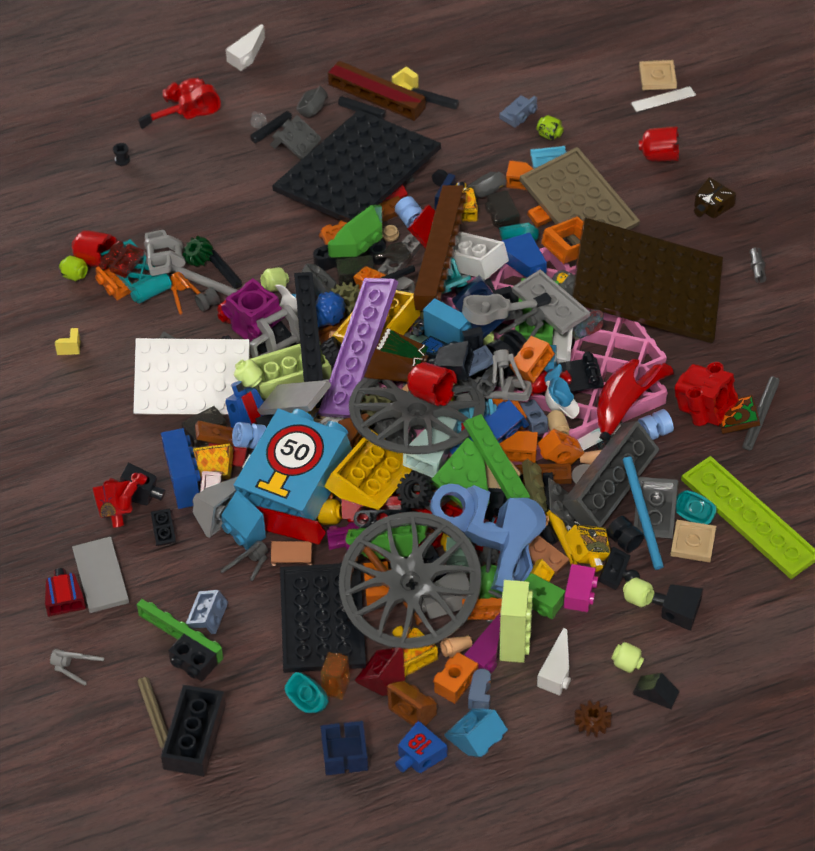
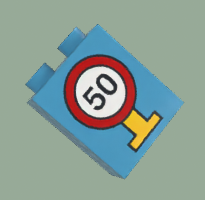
M278 408L234 483L236 492L239 491L254 506L315 521L331 493L324 485L331 473L352 450L347 436V429L334 421H328L326 425L317 423L309 413L301 409H294L290 413Z

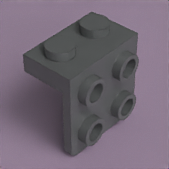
M296 115L292 121L288 119L281 126L283 128L282 131L278 130L272 136L274 140L270 145L275 149L282 142L302 160L320 142L321 137Z

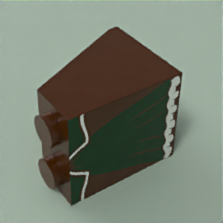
M386 328L375 348L364 377L408 382L407 377L413 367L427 361L429 356L426 354L428 346Z

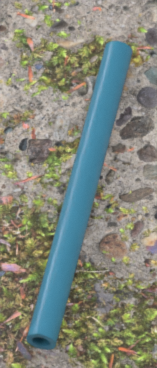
M631 456L623 458L624 467L654 570H659L664 565L634 462Z

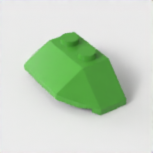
M371 205L345 224L336 234L335 238L329 241V256L357 257L361 253L366 252L374 243L379 242L382 238V206Z
M412 525L393 528L392 534L398 554L403 558L409 556L412 553L413 545ZM416 525L420 544L426 536L428 527ZM366 528L349 529L346 543L351 546L353 541ZM388 531L380 534L370 542L391 553ZM374 551V553L380 560L385 559L382 555Z

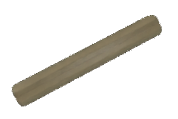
M143 677L138 680V685L159 745L163 749L168 732L149 678Z

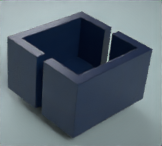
M363 721L344 723L345 738H341L340 723L321 725L326 775L343 774L345 769H349V773L368 771Z

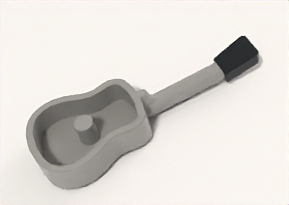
M544 293L533 298V300L510 303V299H505L500 294L488 296L470 295L464 298L462 313L469 322L476 325H486L494 320L507 318L509 311L550 304L552 298L548 293Z

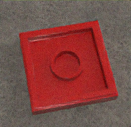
M430 205L425 206L408 227L411 234L425 248L435 215V210Z

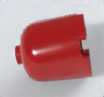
M678 127L651 128L646 130L642 140H639V151H643L645 159L649 161H678L679 144L675 145L677 143Z
M84 230L78 233L72 242L73 256L83 259L86 265L92 267L99 266L101 269L106 270L109 267H105L102 264L101 253L117 246L118 242L116 237L111 234ZM111 255V256L108 257L110 260H115V259H112V258H113V255Z
M427 362L415 365L407 377V386L410 393L414 397L435 406H446L454 395L452 391L453 383H457V377L453 370Z

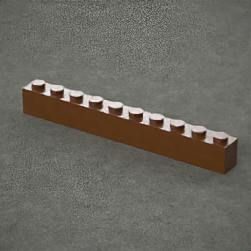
M442 185L413 295L415 310H423L434 298L441 302L443 301L442 292H445V280H448V269H451V258L454 257V247L457 245V236H459L460 231L459 225H462V214L465 213L464 203H467L468 199L467 193H464V185Z

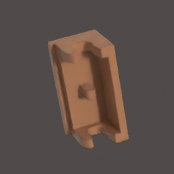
M272 541V566H276V563H307L312 565V543L307 541Z

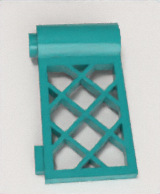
M131 239L101 253L102 264L105 267L108 266L128 287L134 302L142 303L172 287L171 280L166 273L154 276L143 274L144 270H149V266L146 263V255ZM130 247L133 252H123V249ZM111 255L118 256V260H110L108 257ZM121 257L131 258L130 262L120 261ZM134 258L141 259L143 264L133 263ZM118 267H129L128 272L120 271ZM131 268L141 269V273H132ZM129 277L138 278L139 281L132 284L129 281Z

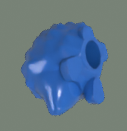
M332 291L319 294L317 301H315L318 328L336 325L343 318L346 304L344 298Z

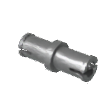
M755 247L750 250L751 269L754 271L755 282L758 283L760 280V283H763L767 280L764 269L766 265L762 259L761 249L757 248L756 250Z

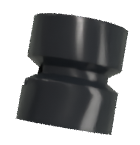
M625 516L616 518L607 529V535L614 542H618V546L626 553L637 549L644 539V534L636 526H633Z

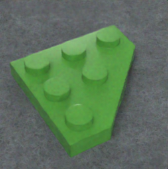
M468 437L432 478L433 485L438 489L449 483L458 484L466 489L475 485L488 491L484 459L472 440ZM447 495L456 504L463 508L461 501L457 497Z

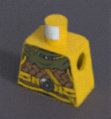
M574 525L564 537L578 563L590 564L591 567L595 568V572L602 570V562L610 555L606 528Z

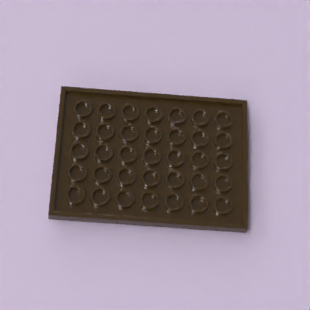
M585 217L582 224L572 297L586 308L597 309L600 312L712 344L715 340L723 257Z

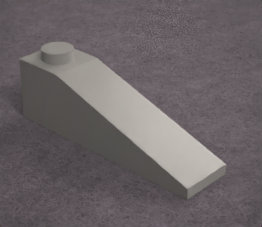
M238 477L207 487L193 498V514L205 535L209 538L222 528L221 515L236 492L234 483Z

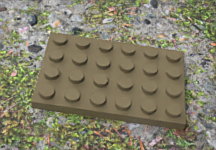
M578 147L520 176V182L555 224L577 216L582 221L587 217L628 230L638 226L640 220ZM574 234L567 237L573 246L580 243V240Z

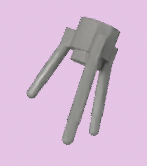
M505 349L495 351L492 356L493 384L496 383L498 367L501 391L503 390L505 385L503 368L508 367L509 363H511L522 389L525 390L526 386L514 361L513 354H509V351Z
M54 649L50 657V663L55 665V671L64 673L84 686L87 685V682L64 669L65 666L68 667L70 665L71 658L104 661V657L83 655Z

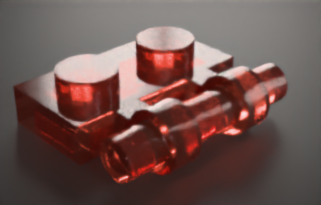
M117 241L116 244L110 247L108 254L101 258L99 267L105 269L106 266L110 265V272L126 278L144 256V250L129 243L124 248L123 242Z

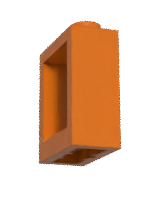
M577 216L544 229L541 244L563 264L576 260L579 244L570 246L562 238L574 234L580 240L583 221Z

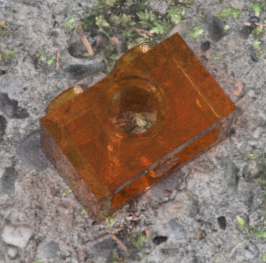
M328 652L321 670L322 687L329 697L343 700L350 681L348 657L340 653Z

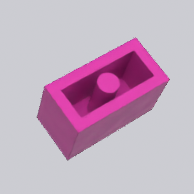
M571 564L564 598L565 609L588 612L589 605L594 604L595 593H592V590L597 588L598 584L595 568Z

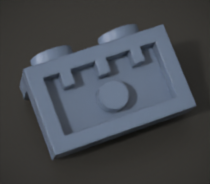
M520 95L499 114V119L516 128L529 115L535 113L537 110V97L533 96L531 99H527Z
M486 345L473 351L474 358L469 377L493 364V354Z
M219 590L199 591L186 624L191 629L207 628L211 634H216L228 601Z

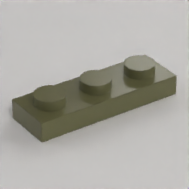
M526 459L522 462L525 488L530 495L529 499L537 501L545 512L547 511V499L544 492L542 469L537 463Z

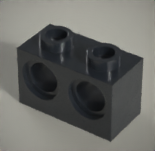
M183 634L168 650L170 663L174 667L183 669L191 678H197L200 681H203L218 665L216 653L186 634Z

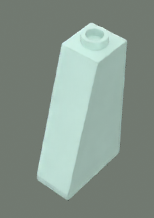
M444 416L437 418L457 433L456 419ZM432 428V444L452 438ZM426 429L409 446L428 445ZM451 448L429 454L403 453V466L433 478L444 465Z

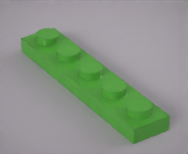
M482 414L465 420L463 423L464 427L506 498H530L528 491Z
M141 599L137 603L138 614L143 619L176 639L186 634L216 653L218 664L223 660L222 647L216 641H210L201 632H195L186 623L177 621L170 613L159 610L151 602L148 603Z

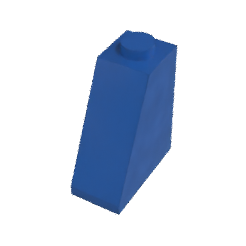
M530 232L502 240L505 243L509 259L506 264L526 278L540 269L545 274L547 273V262Z

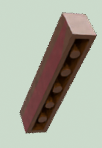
M338 61L328 72V83L330 86L413 121L425 110V96L342 61Z

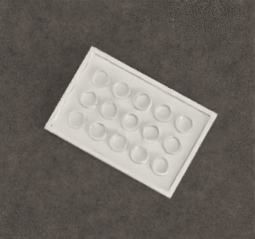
M136 338L134 414L228 415L225 400L234 394L231 384L238 381L234 377L235 365L242 359L244 361L249 359L250 340Z

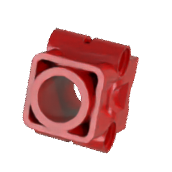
M712 362L707 368L692 364L679 377L675 385V397L679 410L690 414L692 423L696 426H703L706 423L719 426L724 420L726 412L739 401L738 394L734 388V374L724 371V366L720 362Z

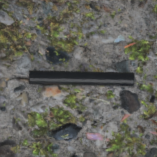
M411 265L381 278L396 280L415 272V267Z

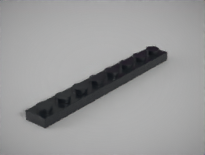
M313 272L294 273L304 382L323 380Z

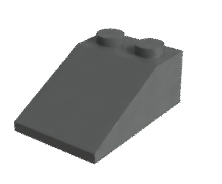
M638 477L655 538L673 539L679 486L678 480ZM635 508L634 526L644 534L637 508Z

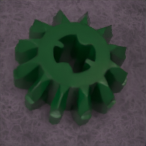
M200 236L196 238L191 237V241L186 242L187 246L183 248V256L187 263L198 268L201 265L205 266L206 261H210L209 257L214 255L212 253L214 248L210 241Z

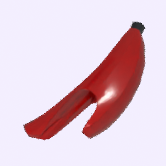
M632 359L619 367L609 377L601 391L597 406L598 425L601 431L600 439L608 441L632 404L655 383L674 374L673 368L666 363L654 365L636 382L634 371L639 364V360Z

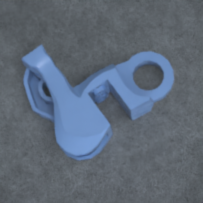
M450 483L441 486L431 499L430 509L432 514L457 526L467 538H471V542L500 551L497 570L490 589L503 592L504 580L525 581L533 569L529 544L546 527L544 510L537 501L529 498H509L500 507L496 524L492 522L483 523L490 496L489 491L475 485L467 489L458 484ZM452 495L461 501L463 508L460 516L449 517L444 514L440 507V500L443 496Z

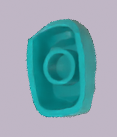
M529 222L499 228L502 240L529 232L535 242L539 237V229Z
M689 490L683 491L677 496L676 513L681 517L694 523L707 525L713 521L717 512V506L709 499Z
M299 672L294 673L285 685L287 696L303 712L318 713L327 707L329 700L326 691L307 675Z

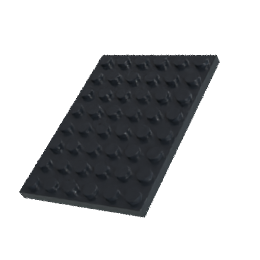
M358 110L276 181L272 188L273 191L348 223L369 206L380 205L441 149V143Z

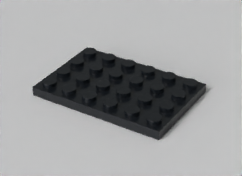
M342 563L280 567L283 673L366 668L364 634L351 622L340 598L339 575ZM356 568L353 569L351 588L361 584V571ZM361 590L352 594L358 611L363 609Z

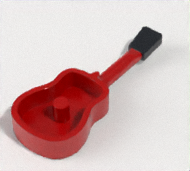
M210 84L199 86L193 92L179 97V104L139 118L138 122L141 129L151 124L153 120L175 112L183 114L186 119L217 112L221 106V100L216 88Z

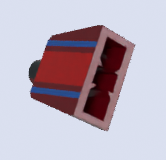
M64 568L54 570V577L46 579L45 607L48 617L86 609L84 597L75 574H66Z

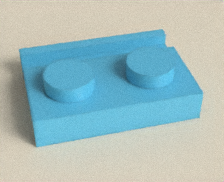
M565 146L530 149L533 169L566 153Z

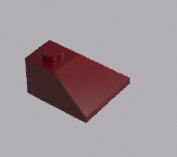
M397 647L377 650L355 681L381 696H387V686L389 684L405 680L403 649Z

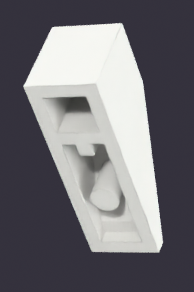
M259 25L226 49L228 63L240 71L253 63L265 39L264 25Z
M565 628L561 631L542 666L537 680V687L559 696L563 689L568 688L571 681L569 677L567 629Z

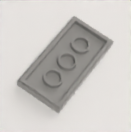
M541 269L512 287V292L522 301L533 300V298L541 294L548 293L552 298L551 303L538 308L544 312V320L561 335L590 317V312Z
M328 380L279 384L257 411L260 415L275 414L278 408L290 413L294 409H301L305 412L312 411L331 387V383Z
M111 537L72 546L89 612L93 613L129 603Z

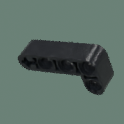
M382 238L357 257H330L328 244L315 249L313 252L314 264L325 271L364 256H368L375 265H382L387 260L386 244Z

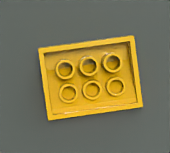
M395 291L380 339L386 328L404 335L418 319L421 310H415L414 293ZM352 313L332 335L341 343Z
M363 437L331 473L324 487L340 499L380 510L397 490L398 483L402 484L400 479L405 478L404 475L410 474L413 470L403 466V453L386 450Z

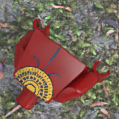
M133 473L131 475L132 482H118L110 478L102 486L93 487L100 517L111 516L113 528L124 526L122 514L132 512V496L138 488L137 484L143 485L146 482V475Z

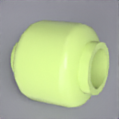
M280 267L266 269L260 278L261 285L269 292H277L278 289L275 285L286 287L289 282V276Z
M242 359L235 365L234 377L238 381H242L244 387L253 388L262 380V370L253 360L248 359L244 361Z
M633 578L623 588L625 600L636 606L644 607L653 600V587L644 580Z
M627 642L621 645L618 644L611 658L614 660V666L628 673L633 672L635 668L640 669L644 660L641 657V649Z

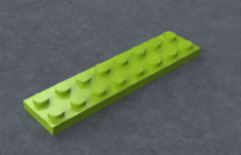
M711 456L682 475L681 480L691 490L713 502L717 506V513L790 579H793L815 563V548Z

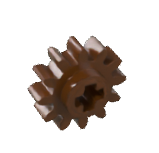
M588 700V706L581 703L580 710H575L576 718L574 724L579 725V732L586 730L587 737L591 732L594 733L595 737H598V731L605 734L606 727H611L612 714L607 712V705L600 707V701L592 705V702Z

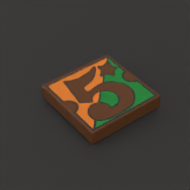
M753 395L739 397L737 404L726 412L724 420L720 424L722 434L760 426Z

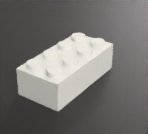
M459 231L453 257L459 273L474 277L480 275L483 279H487L509 261L504 242Z

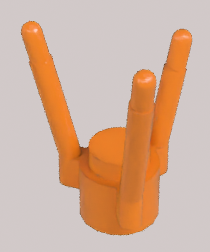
M176 272L170 277L172 283L171 290L173 291L178 312L182 314L177 290L182 291L186 288H191L196 294L201 292L181 272Z

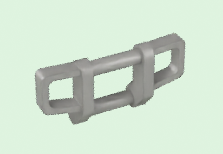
M165 230L145 233L146 263L149 266L151 276L169 273L171 271V264L177 267L185 265V258L182 254L183 243L181 240L167 235ZM166 247H169L170 249L175 251L154 253L155 249H161ZM166 264V265H163V266L152 267V266H156V265Z
M290 305L283 306L282 310L265 319L257 320V326L262 335L250 342V351L252 358L284 349L295 342H300L298 316H296ZM285 316L289 322L292 336L276 344L274 333L269 324ZM265 341L268 352L258 355L257 346Z
M509 376L507 379H504L505 385L502 391H491L490 395H484V399L528 401L533 388L530 381L523 380L526 386L523 393H516L514 389L522 388L516 376ZM477 377L475 382L478 383L479 379L482 377ZM500 379L497 380L495 387H500ZM461 392L454 394L456 401H473L469 393Z

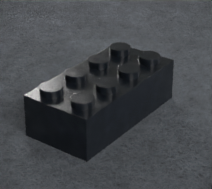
M183 685L161 754L163 770L205 776L226 706L224 691Z

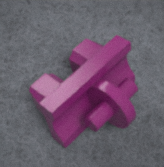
M354 522L349 523L346 527H329L326 530L329 550L342 547L348 550L350 547L346 543L348 530L359 529L360 527L356 526Z

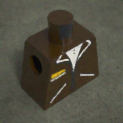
M709 177L695 195V215L702 217L706 214L711 218L718 217L735 206L736 193Z

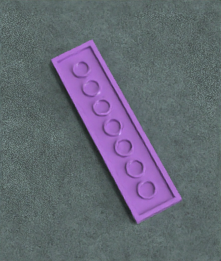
M364 278L329 379L331 387L324 394L318 411L321 416L350 418V396L356 385L364 378L379 342L398 285V281L395 279Z

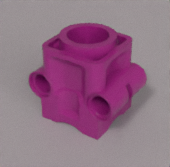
M253 278L240 290L226 297V303L222 305L223 313L231 321L232 330L243 339H249L250 342L262 335L257 326V320L265 319L282 310L279 306V298L272 292L267 291ZM285 316L269 324L270 328H272L274 325H276L278 322L284 319Z

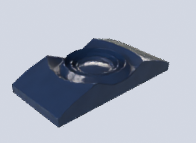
M478 275L452 301L462 313L465 297L470 295L488 296L494 293L484 279ZM497 319L486 325L471 323V327H481L484 339L505 319Z

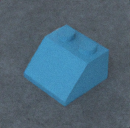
M239 491L235 492L221 515V526L227 534L230 533L239 546H243L248 550L256 541H262L266 538L264 515Z
M472 708L444 736L468 756L481 757L488 752V748L493 743H497L502 739V735L508 729L495 710Z

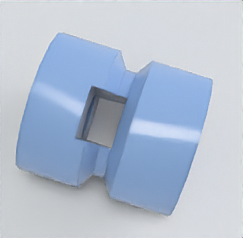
M410 196L402 198L395 206V212L407 228L422 211V208L419 207L415 199Z
M665 409L654 412L652 416L647 415L638 419V422L652 440L657 439L659 434L664 436L673 432L674 429L672 419Z
M237 422L232 433L234 446L254 449L266 430V426Z

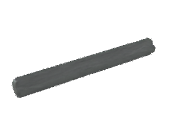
M770 377L757 408L760 426L749 428L743 442V449L748 451L753 449L779 385V378Z

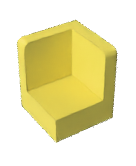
M405 67L392 76V83L409 90L418 88V74Z
M71 328L70 338H60L55 341L57 355L80 354L78 328Z

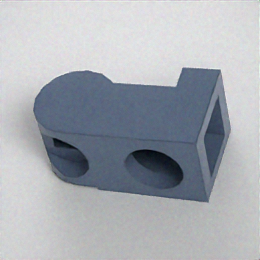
M532 399L520 403L530 424L528 426L529 431L538 432V435L548 432V418L537 402Z
M478 669L473 673L468 697V709L490 708V695H486V692L491 687V674L486 669Z

